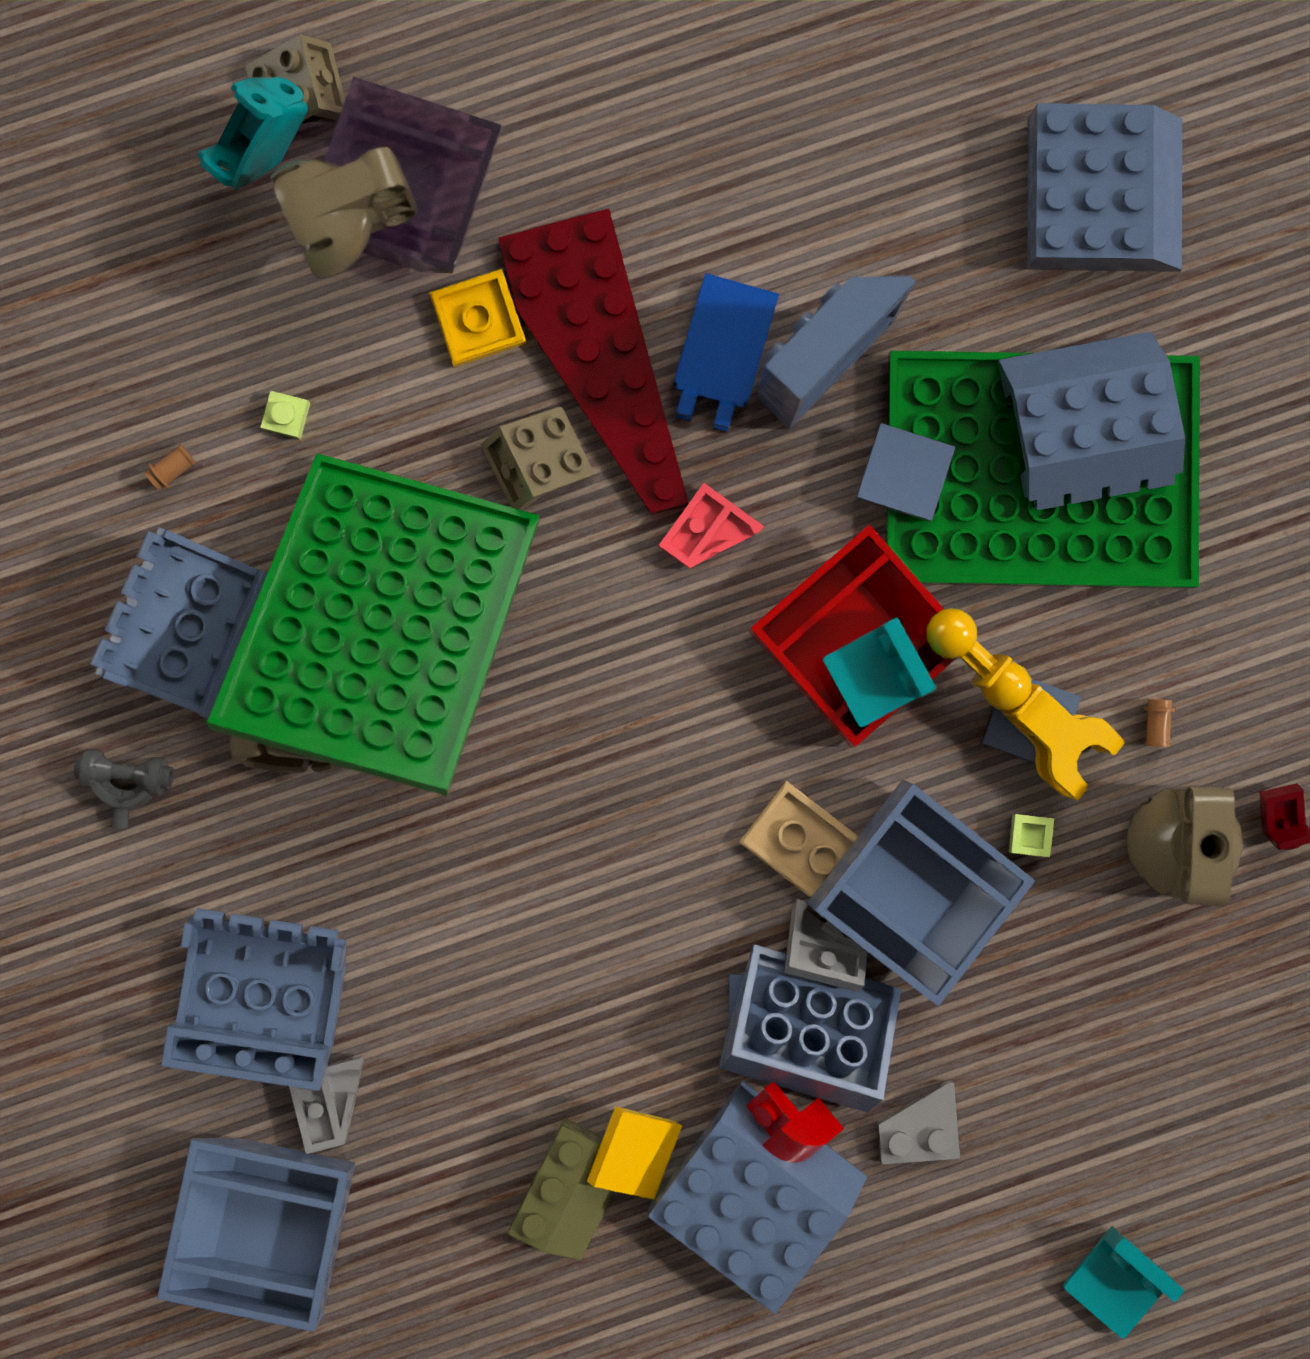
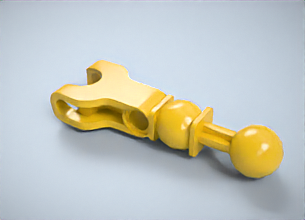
M948 608L934 615L926 628L927 642L932 650L943 658L955 659L960 657L976 673L971 680V684L974 687L981 688L987 703L1001 710L1009 721L1035 746V764L1038 775L1062 796L1079 801L1088 789L1087 783L1083 780L1077 768V760L1081 752L1088 746H1091L1097 752L1111 753L1115 756L1124 745L1121 736L1104 719L1079 714L1071 715L1038 684H1032L1031 677L1026 669L1012 661L1008 655H991L976 641L977 626L972 617L964 611Z

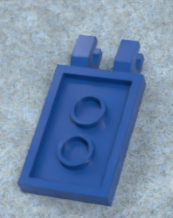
M705 273L673 386H676V390L682 391L676 412L677 419L691 422L698 396L720 402L713 429L728 433L735 406L743 408V405H748L779 297L778 293Z

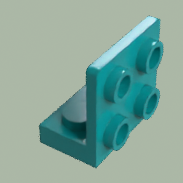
M898 617L823 658L828 672L859 727H864L908 702L937 689Z
M1113 1226L1110 1227L1063 1283L1064 1289L1122 1339L1127 1337L1163 1293L1175 1303L1185 1292L1170 1275Z

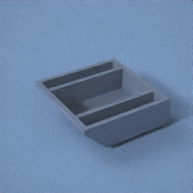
M1037 103L1028 119L1027 269L1180 272L1182 270V119L1155 105Z
M910 276L851 277L843 286L836 282L821 298L820 301L823 303L818 307V312L814 316L809 311L804 314L792 328L794 332L790 336V340L786 344L781 341L777 342L764 356L765 362L761 366L763 371L759 375L761 379L757 383L759 389L756 399L790 430L895 322L916 281Z
M902 780L807 904L939 1007L1035 880L916 785Z
M742 1080L658 1191L654 1200L652 1199L649 1203L648 1217L776 1315L848 1218L867 1179V1175L828 1145L822 1147L809 1159L797 1163L783 1161L769 1153L762 1144L771 1136L756 1121L754 1115L746 1106L759 1092Z
M241 1138L191 1139L157 1299L315 1332L324 1315L356 1162L313 1153L306 1154L304 1151Z

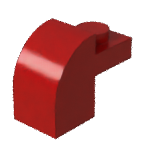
M774 1081L746 1105L756 1121L771 1136L762 1146L773 1156L787 1162L797 1163L809 1159L844 1129L819 1097L799 1112Z

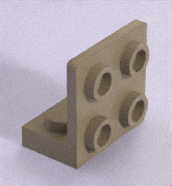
M299 34L246 65L248 78L281 77L296 84L301 89L303 101L308 106L304 120L313 115L334 121H340L349 116L332 46L329 42Z
M562 407L500 426L481 444L510 506L519 510L527 509L544 494L583 481L594 474Z

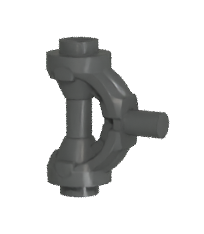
M86 749L83 755H78L76 758L74 777L79 779L82 787L91 788L97 798L103 802L104 806L113 808L112 828L126 829L128 828L129 809L142 806L153 796H162L164 790H170L173 783L174 769L168 766L166 758L153 757L147 759L145 763L131 766L115 764L98 749ZM109 780L134 781L137 786L130 790H122L113 786Z

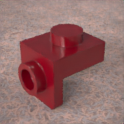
M1296 783L1260 791L1262 832L1278 850H1292L1299 848L1301 845L1309 844L1310 828L1306 825L1304 790L1299 784Z

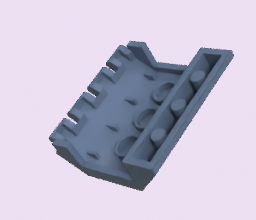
M1152 332L998 360L1005 399L1012 398L1026 471L1020 475L1024 498L1027 497L1029 501H1033L1036 511L1063 506L1064 495L1068 494L1070 504L1101 499L1103 487H1106L1107 495L1111 497L1140 491L1141 480H1144L1147 490L1175 485V474L1183 473L1185 434L1171 365Z
M159 527L156 534L147 531L137 554V557L144 559L142 567L135 564L132 565L121 591V594L128 596L126 604L119 601L116 602L105 627V631L111 633L112 636L110 640L100 639L90 664L98 667L95 674L125 687L128 685L197 712L201 717L209 719L268 573Z
M197 908L194 916H190L188 922L184 925L181 947L188 948L177 1018L176 1022L167 1028L161 1066L319 1091L334 1045L346 971V940L338 939V930L310 926L308 934L303 933L302 924L271 920L269 928L264 927V918L232 914L228 922L225 921V912Z

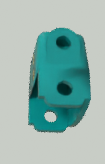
M250 77L233 83L231 90L235 92L234 97L239 102L217 145L201 150L197 156L201 159V166L223 185L231 186L237 190L253 183L282 161L308 111V106L303 101L301 89L285 78ZM219 166L226 168L228 171L223 170Z

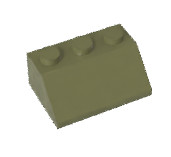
M564 1117L511 1222L508 1231L509 1235L542 1252L581 1260L615 1191L593 1187L587 1182L603 1136Z

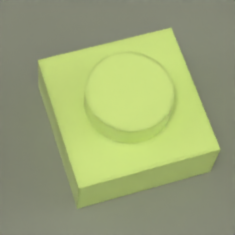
M270 391L260 428L264 431L301 440L310 402L305 399Z
M1012 814L1008 852L1050 857L1054 818Z

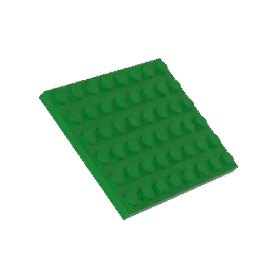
M890 350L888 354V425L955 446L931 522L889 509L886 511V543L922 584L1195 589L1199 587L1200 356L1166 355L1171 365L1185 434L1183 473L1175 474V485L1147 490L1144 480H1141L1140 491L1108 497L1106 487H1103L1101 499L1070 504L1068 494L1064 495L1063 506L1036 511L1033 501H1029L1027 497L1024 498L1020 475L1026 471L1012 398L1005 399L998 367V360L1033 353Z
M316 453L207 721L208 728L220 733L447 796L539 524V515Z

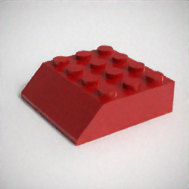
M870 524L749 629V633L850 748L859 745L901 707L864 727H859L823 662L825 656L898 617L932 680L957 659L941 657L932 650L927 642L926 628L931 618L945 609Z

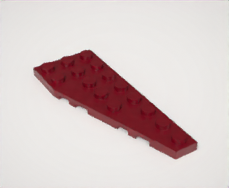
M610 209L498 237L520 318L558 372L563 383L603 440L605 446L626 475V478L650 514L654 515L687 506L689 504Z

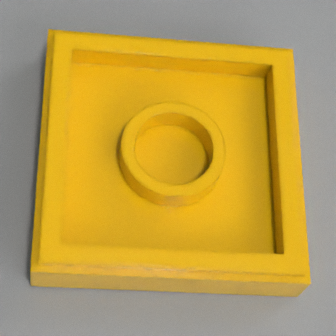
M502 269L429 293L454 368L527 344Z
M615 1106L587 1182L596 1188L654 1200L682 1125L674 1120Z

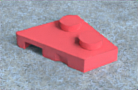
M703 483L658 547L690 569L756 535L764 526Z

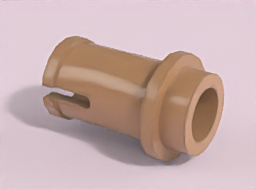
M180 444L155 465L150 463L148 465L150 469L144 474L158 491L164 487L169 489L171 487L169 483L192 465L194 466L196 462Z
M1148 699V706H1144V710L1148 711L1145 745L1170 747L1171 714L1176 712V708H1172V700Z

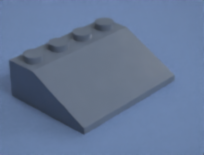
M754 944L726 1031L719 1069L770 1084L774 1081L780 1087L868 1113L884 1099L901 989L865 978L864 987L859 992L787 974L784 973L785 953Z

